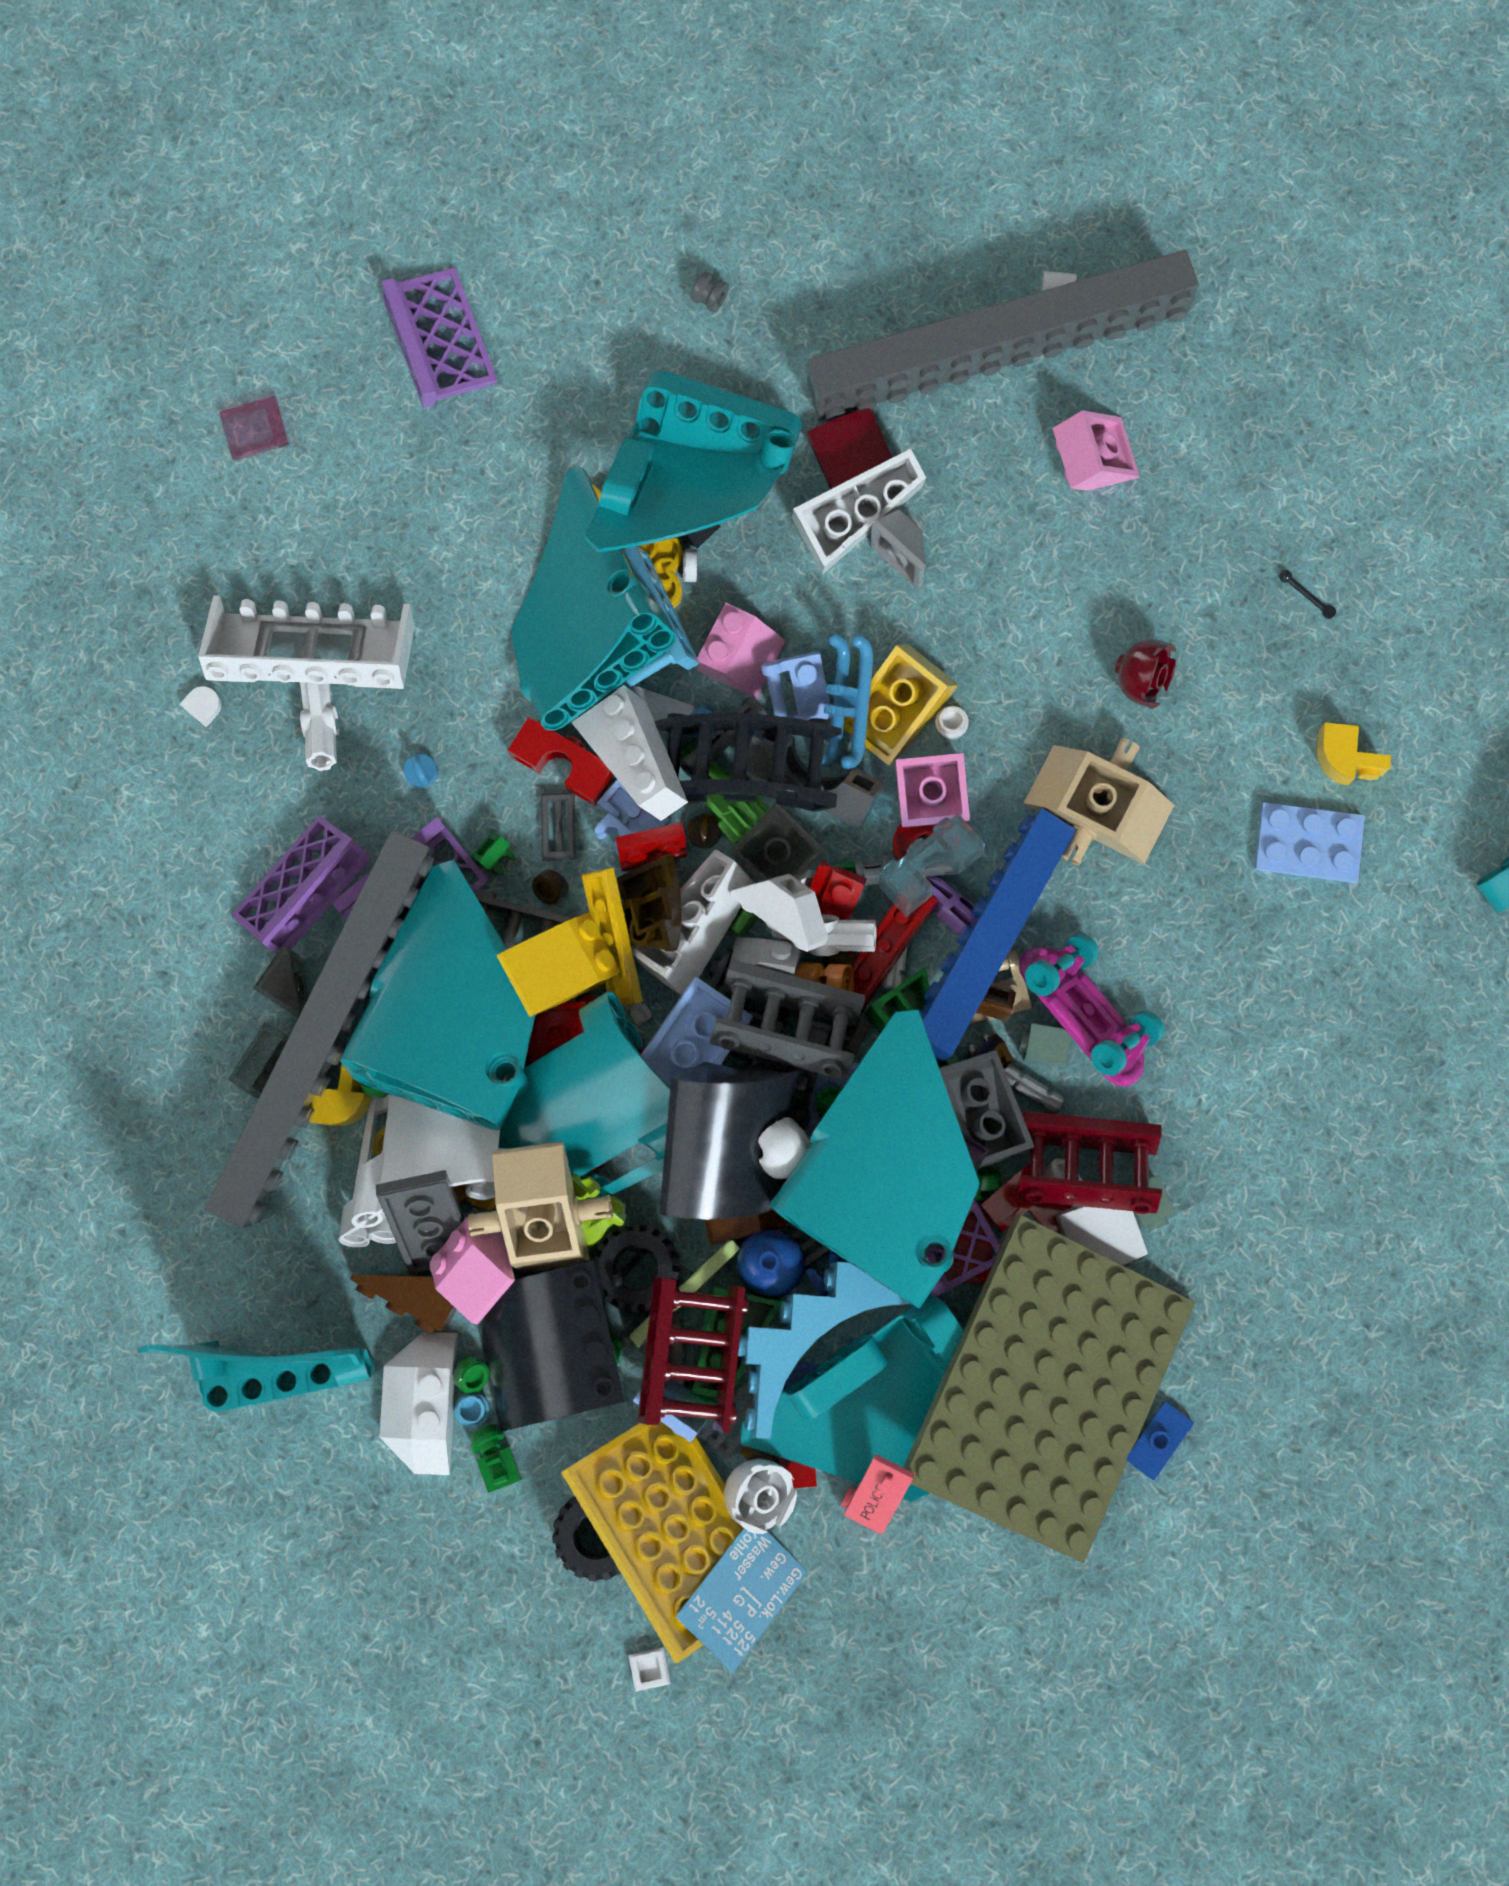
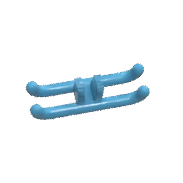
M836 633L831 634L828 639L829 644L836 649L837 661L834 685L826 684V692L833 695V703L824 706V714L831 715L830 725L842 728V735L829 738L828 750L826 754H823V768L831 767L839 758L842 747L844 717L854 718L851 752L849 756L841 758L840 765L844 769L855 768L861 762L864 754L873 650L869 640L860 634L854 635L851 640L853 646L857 647L860 653L857 688L847 687L850 651L846 639Z

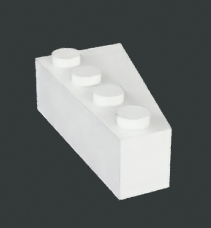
M911 449L793 509L792 519L822 575L872 532V524L876 520L896 511L923 487L926 476Z
M715 849L680 889L681 932L678 949L673 952H667L661 949L640 947L632 944L633 958L647 972L682 995L694 977L699 978L741 908V904L730 897L732 890L754 882L733 859Z

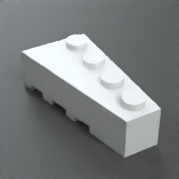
M623 685L572 722L639 807L662 821L688 803L646 701Z

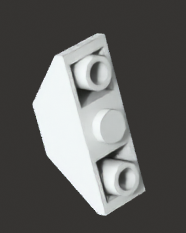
M785 874L732 890L730 897L739 902L744 910L757 915L766 922L770 929L783 934L798 949L807 952L827 943L828 935L815 892L792 875Z

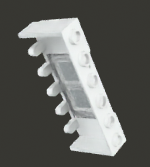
M213 596L198 655L206 680L307 682L315 684L354 685V687L404 689L414 630L410 604H403L400 621L387 620L385 608L381 605H374L372 607L371 620L355 619L353 608L347 603L340 604L338 618H322L320 606L315 602L307 603L306 617L290 616L287 604L283 601L274 602L273 615H257L255 604L249 599L241 601L240 614H228L224 611L220 596Z

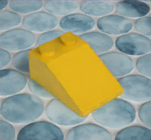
M909 644L896 645L871 679L865 747L888 766H891L941 710L959 684ZM844 717L843 729L853 736L854 718Z
M589 912L567 920L497 955L529 1017L592 991L621 973L614 956L610 952Z

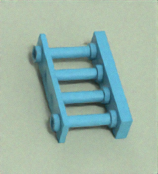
M638 546L623 550L633 575L648 588L649 597L667 615L676 635V641L669 650L618 686L613 692L624 685L635 693L634 685L670 663L674 665L679 664L687 670L700 664L649 554Z

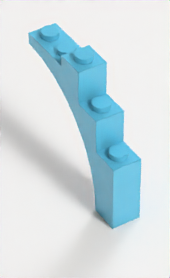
M835 1262L830 1264V1270L826 1269L824 1274V1290L828 1291V1297L792 1294L787 1296L786 1302H782L780 1322L785 1323V1330L756 1327L743 1328V1334H740L738 1356H741V1364L754 1365V1372H749L747 1383L748 1393L753 1394L752 1408H747L745 1415V1429L750 1430V1438H771L774 1412L783 1386L798 1360L819 1337L838 1323L863 1311L883 1306H910L911 1304L851 1263Z

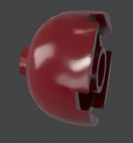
M1149 639L1135 643L1127 650L1125 655L1121 654L1117 660L1115 672L1119 674L1118 681L1122 693L1132 702L1151 709L1158 707L1160 703L1155 702L1159 690L1163 686L1167 692L1174 676L1176 659L1170 657L1171 651L1176 652V647L1164 641Z

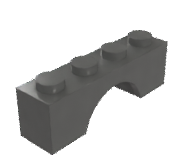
M758 730L753 735L748 747L747 772L757 779L768 782V778L772 777L775 732ZM788 734L785 779L788 780V784L804 787L807 784L808 768L797 755L794 737ZM856 768L839 777L821 776V785L824 786V791L837 794L836 807L823 811L839 818L846 825H852L860 829L874 806L883 782Z

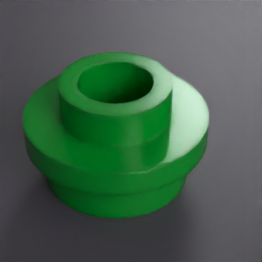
M493 1424L484 1426L470 1436L469 1439L472 1443L470 1449L473 1454L481 1453L482 1456L492 1454L501 1447L500 1442L503 1440L504 1435Z

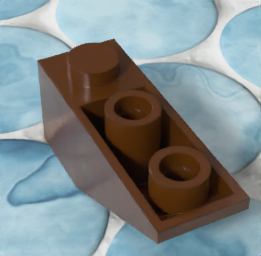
M352 1275L350 1277V1280L358 1284L355 1289L356 1291L370 1299H374L376 1295L388 1301L385 1305L387 1309L402 1317L405 1312L417 1318L414 1323L416 1326L433 1334L435 1329L445 1331L457 1310L435 1289L433 1277Z

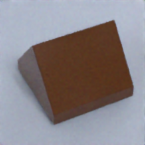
M991 985L976 1013L1008 1022L1013 1010L1016 992Z

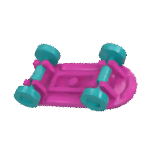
M1077 933L1066 941L1064 948L1059 950L1044 946L1026 950L1020 957L1019 970L1031 991L1040 998L1089 1057L1095 1068L1107 1080L1115 1085L1126 1087L1136 1083L1142 1076L1144 1069V1048L1156 1044L1164 1036L1165 1029L1162 1020L1151 1011H1141L1131 1019L1129 1026L1126 1025L1122 1016L1102 992L1080 970V968L1089 967L1099 956L1098 945L1091 936L1085 933Z

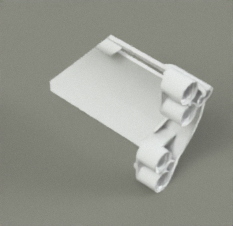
M391 1094L384 1098L372 1097L366 1119L353 1198L343 1206L338 1241L349 1247H365L369 1245L370 1240L385 1244L396 1243L376 1196V1184L446 1170L452 1187L466 1184L465 1193L467 1196L481 1200L494 1198L492 1152L504 1150V1148H498L500 1131L482 1127ZM388 1111L382 1153L371 1159L377 1115Z

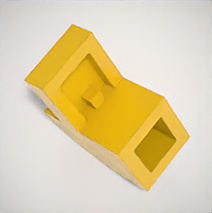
M1325 722L1318 730L1317 758L1321 769L1330 779L1348 786L1355 779L1356 773L1359 774L1358 777L1360 779L1377 780L1379 776H1383L1390 769L1391 755L1357 752L1359 726Z
M341 1065L338 1090L326 1089L322 1097L315 1095L310 1105V1108L315 1109L310 1123L338 1127L353 1124L367 1113L372 1097L365 1093H360L361 1086L359 1082Z

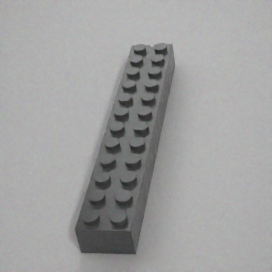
M1181 250L807 359L809 392L818 420L827 418L828 421H831L857 409L858 411L866 408L872 410L878 403L888 400L890 403H898L905 400L908 394L919 391L921 394L932 393L939 388V385L949 382L952 385H959L968 381L970 376L980 373L983 376H990L999 372L1001 367L1011 364L1014 367H1021L1030 363L1032 358L1044 355L1045 358H1052L1062 353L1063 349L1073 346L1076 349L1086 348L1093 344L1094 340L1104 337L1107 340L1117 339L1125 331L1137 328L1138 331H1144L1152 328L1156 322L1168 319L1169 322L1178 321L1189 313L1199 283L1187 250Z
M391 829L204 1209L205 1211L241 1228L261 1222L269 1206L264 1201L269 1192L272 1190L276 1191L283 1178L284 1172L280 1171L284 1160H291L300 1141L296 1140L295 1137L300 1128H307L315 1112V1109L310 1108V1105L315 1095L322 1097L330 1081L326 1074L331 1064L338 1065L345 1050L341 1043L346 1033L352 1035L361 1017L356 1013L362 1002L367 1004L370 1000L372 980L388 953L387 949L391 941H394L398 934L406 911H410L419 894V889L417 888L421 880H426L432 867L436 864L433 862L434 858L430 847Z

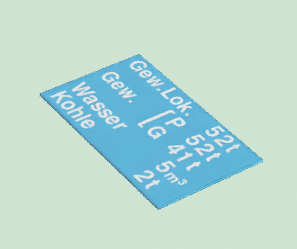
M743 1528L675 1617L734 1673L807 1572L769 1533H750Z

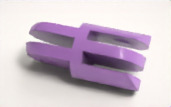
M937 876L927 877L919 885L921 889L939 900L933 911L957 935H959L966 924L971 925L975 918L971 914L975 905L961 892H956Z

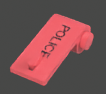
M875 1454L861 1483H858L856 1489L848 1487L840 1504L841 1507L846 1509L843 1516L882 1535L913 1480L915 1473Z

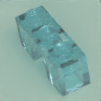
M959 813L951 819L948 817L942 819L933 828V834L925 840L922 838L916 840L907 849V855L898 862L896 859L890 861L880 871V889L905 917L932 897L933 885L923 875V870L929 864L934 862L946 863L959 875L984 854L985 842Z

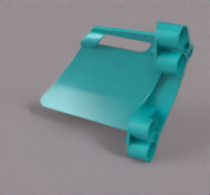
M611 991L606 992L580 1008L579 1015L584 1029L583 1033L524 1068L523 1071L528 1078V1087L521 1096L514 1099V1104L500 1130L498 1148L511 1149L563 1142L571 1177L575 1174L579 1175L580 1179L591 1176L600 1184V1193L595 1198L612 1195L663 1170L670 1086L638 1052V1050L643 1048L642 1037L637 1028L631 1022L626 1021L625 1009L619 998ZM515 1074L505 1079V1081L510 1080ZM637 1143L649 1147L656 1154V1157L613 1182L602 1175L590 1172Z

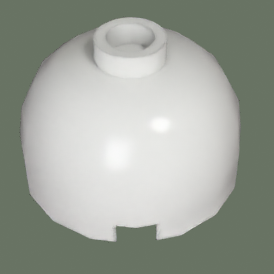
M759 1458L743 1462L736 1467L727 1478L724 1488L725 1506L733 1520L750 1533L757 1534L768 1533L766 1529H770L774 1525L780 1527L793 1512L797 1499V1490L793 1488L791 1473L773 1461Z

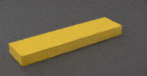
M614 868L582 874L590 915L621 970L620 974L605 983L607 992H613L623 1006L643 1002Z

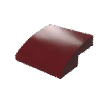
M870 408L838 417L806 433V437L830 490L893 458Z

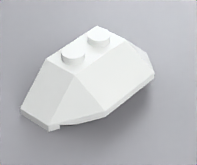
M422 1332L384 1365L379 1437L414 1474L450 1475L455 1395L453 1374L456 1368L458 1333L433 1332L431 1334L429 1332Z

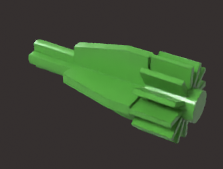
M691 744L686 745L681 750L680 761L695 750ZM715 762L710 763L709 776L712 779H729L731 775L729 772ZM707 795V802L705 804L713 817L718 821L719 829L736 848L739 846L743 848L748 841L753 843L765 834L766 827L771 825L769 821L774 818L773 812L758 796H756L755 803L728 802L723 800L724 795Z

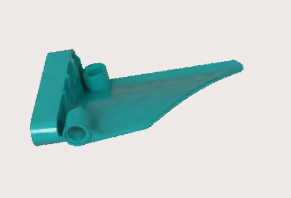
M581 467L570 468L565 475L556 515L541 562L511 629L520 678V689L526 699L534 706L542 727L551 731L558 730L570 723L669 650L676 641V635L667 615L649 597L648 588L633 575L622 549L597 553L585 540L586 532L598 508L599 499L586 471Z
M219 1340L195 1345L149 1344L137 1348L138 1354H181L189 1356L193 1382H198L204 1406L213 1412L230 1411L361 1383L371 1379L375 1372L374 1358L365 1347L286 1356L253 1353L220 1346ZM322 1364L327 1365L331 1371L329 1380L324 1384L320 1383L316 1377L317 1368ZM289 1371L296 1377V1385L291 1391L286 1390L282 1385V1378ZM253 1379H257L262 1386L261 1394L257 1398H253L248 1392L249 1383ZM220 1386L224 1387L227 1391V1400L223 1405H218L214 1399V1393Z

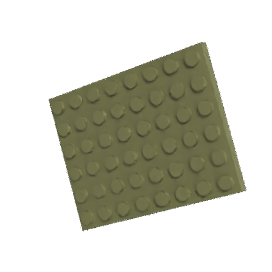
M1015 1214L903 1468L915 1473L910 1484L1079 1562L1085 1563L1128 1462L1126 1459L1137 1441L1196 1302L1023 1215Z

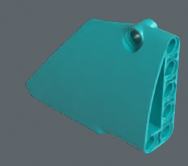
M655 371L651 374L641 396L636 421L630 436L624 437L606 477L599 505L586 532L585 540L597 553L625 549L697 532L758 509L779 475L785 473L789 468L791 457L802 429L800 418L790 411L671 372Z
M454 859L434 865L373 979L370 988L371 1000L348 1042L340 1062L355 1080L366 1086L482 1127L500 1131L514 1104V1099L521 1096L528 1087V1078L523 1070L536 1015L529 1017L497 958V955L507 950ZM515 1073L510 1080L503 1081L505 1076Z
M910 1010L894 1013L814 1130L810 1138V1147L781 1187L770 1206L776 1213L914 1307L920 1309L943 1273L953 1264V1249L980 1183L919 1010ZM935 1246H940L946 1250L944 1259L939 1263H931L927 1260L928 1251Z
M929 1294L920 1309L911 1306L874 1334H865L858 1337L781 1392L774 1412L770 1439L750 1438V1430L745 1429V1419H743L741 1423L740 1444L859 1484L875 1454L904 1467L962 1336V1328L948 1307L940 1299ZM910 1484L902 1499L912 1503L931 1493Z

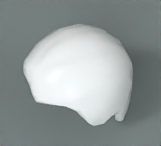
M785 1117L769 1126L760 1135L758 1142L762 1148L763 1157L759 1159V1163L773 1178H788L810 1147V1140L804 1130L793 1119Z

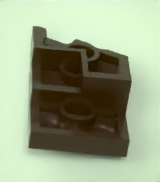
M664 855L616 879L622 899L621 903L630 944L673 952L678 949L680 940L681 895L674 855Z

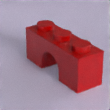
M528 717L507 750L510 757L540 774L546 763L552 759L563 758L568 760L572 764V770L564 783L567 791L574 793L596 807L597 802L604 795L615 777L596 752L592 754L583 748L585 744L569 734L564 738L556 733V730L544 729L539 720L535 721Z

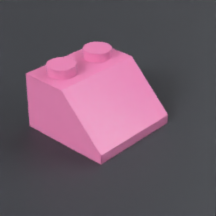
M1082 410L1053 428L1056 448L1061 455L1065 468V478L1070 484V488L1090 491L1140 477L1122 417Z
M725 602L697 657L700 663L697 665V670L757 699L767 680V677L762 674L761 665L777 660L786 640L756 616Z
M963 753L895 760L902 828L970 821Z
M465 1218L459 1227L451 1233L447 1242L438 1253L433 1255L430 1261V1271L432 1272L435 1289L464 1317L477 1325L515 1281L502 1232L471 1237L468 1228V1218Z

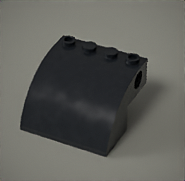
M768 1059L744 1071L710 1062H703L671 1078L659 1214L678 1218L728 1219L746 1217L773 1210L770 1204L788 1178H773L762 1168L759 1159L763 1157V1151L758 1139L769 1126L785 1117L793 1119L805 1132L811 1117L810 1110L807 1109L808 1096L811 1094L814 1086V1077L811 1076V1071Z
M592 1260L515 1280L478 1323L485 1362L489 1368V1381L497 1419L502 1432L628 1402L621 1366H617L602 1297H605L598 1262Z

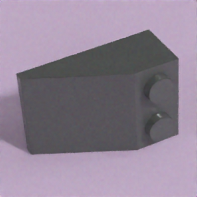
M997 1050L939 1068L961 1131L989 1149L979 1169L1017 1157L1035 1147Z

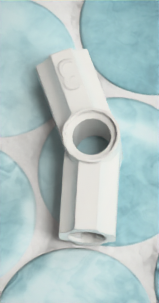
M300 682L303 710L300 711V722L305 738L306 762L308 767L315 768L318 771L329 770L333 764L337 763L336 735L340 734V728L336 729L335 719H338V714L333 705L331 684Z
M822 915L828 941L825 945L809 951L810 954L816 956L835 955L840 951L875 952L877 938L876 921L839 920V917L834 915ZM772 930V937L776 941L792 943L791 940L780 932Z

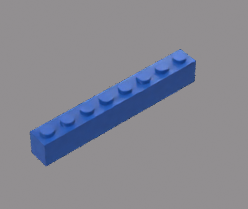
M1043 808L1033 816L1026 815L1017 830L1021 833L1016 843L1014 841L1011 842L1004 852L1002 859L1006 860L1001 870L997 869L987 883V886L991 888L986 898L982 896L975 904L971 912L975 918L970 926L966 924L956 938V942L959 943L957 950L954 954L949 953L940 967V970L944 972L939 982L934 981L930 985L924 996V999L928 1002L923 1011L919 1010L934 1056L940 1062L953 1055L1076 829Z

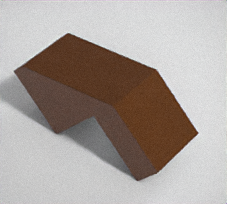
M774 1210L746 1217L704 1219L711 1246L726 1243L729 1240H739L764 1229H780L789 1226L787 1220Z

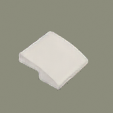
M1073 1206L1055 1215L1063 1236L1122 1266L1148 1254L1133 1211Z

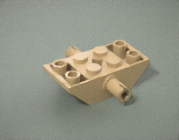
M1121 738L1110 762L1088 751L1056 745L1052 747L1023 805L1037 812L1043 808L1076 829L1061 856L1065 861H1068L1073 850H1076L1071 864L1079 866L1091 841L1095 840L1143 865L1145 864L1174 804L1150 782L1128 772L1136 753L1140 750V746L1135 742L1132 743L1129 751L1124 753L1130 740ZM1099 796L1104 797L1105 805H1098L1095 800H1097Z
M563 1142L493 1151L492 1162L497 1211L469 1214L468 1228L471 1237L502 1232L510 1264L520 1273L563 1268L590 1261L582 1221L613 1218L610 1195L579 1200L575 1196Z

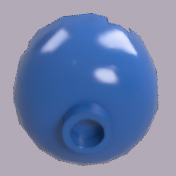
M764 1229L753 1233L742 1242L736 1257V1270L740 1282L749 1292L762 1298H778L788 1295L799 1285L805 1271V1257L801 1246L791 1235L779 1229Z

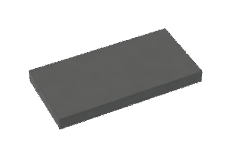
M446 1170L376 1184V1196L410 1276L431 1273L430 1261L433 1255L438 1253L449 1239L451 1233L464 1221L463 1213Z

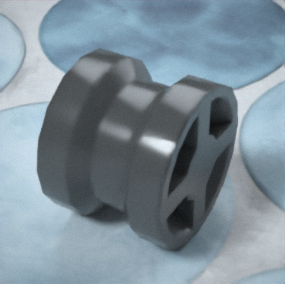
M705 271L700 275L693 287L691 300L697 304L701 302L706 304L707 309L715 313L727 296L729 284L723 280L719 282L714 280L713 275Z

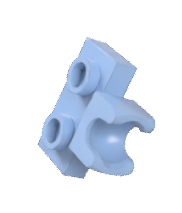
M616 780L597 802L598 806L607 815L596 826L594 834L598 839H604L612 832L623 836L668 826L670 819L666 817L660 821L639 807L620 782ZM615 842V843H614V849L616 850V853L618 854L617 845H616V842Z

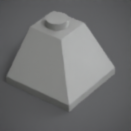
M898 509L872 524L871 548L912 586L919 590L923 584L925 570L922 526L915 517L910 514L906 516Z
M736 937L731 959L796 976L802 950L795 947L792 943L785 941Z

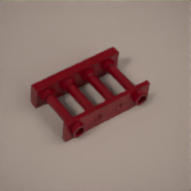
M1022 1112L1035 1147L1030 1149L1029 1176L1020 1175L1016 1200L1027 1201L1033 1204L1053 1203L1133 1211L1137 1214H1157L1162 1197V1189L1149 1188V1155L1157 1154L1162 1137V1125ZM1044 1145L1065 1147L1064 1179L1043 1177ZM1079 1148L1100 1151L1099 1183L1078 1181ZM1114 1151L1134 1154L1135 1186L1114 1184Z
M654 1277L637 1422L645 1425L660 1426V1418H664L665 1415L714 1419V1430L729 1433L730 1425H733L735 1422L737 1411L736 1404L733 1403L742 1316H746L748 1311V1296L745 1295V1287L729 1286L728 1296L683 1292L679 1290V1287H676L675 1279ZM678 1306L726 1311L724 1332L675 1327V1324L672 1323L673 1309H676ZM674 1342L722 1347L720 1368L672 1364L671 1360L667 1359L669 1345H672ZM670 1378L718 1383L716 1405L667 1400V1397L663 1396L664 1383L669 1381Z

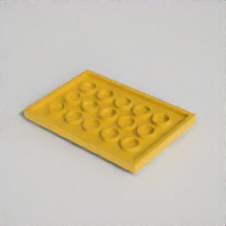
M661 1421L660 1426L639 1423L561 1473L676 1664L704 1644L675 1616L744 1527L735 1522L725 1506V1484L696 1436L692 1442H689L684 1437L677 1435Z

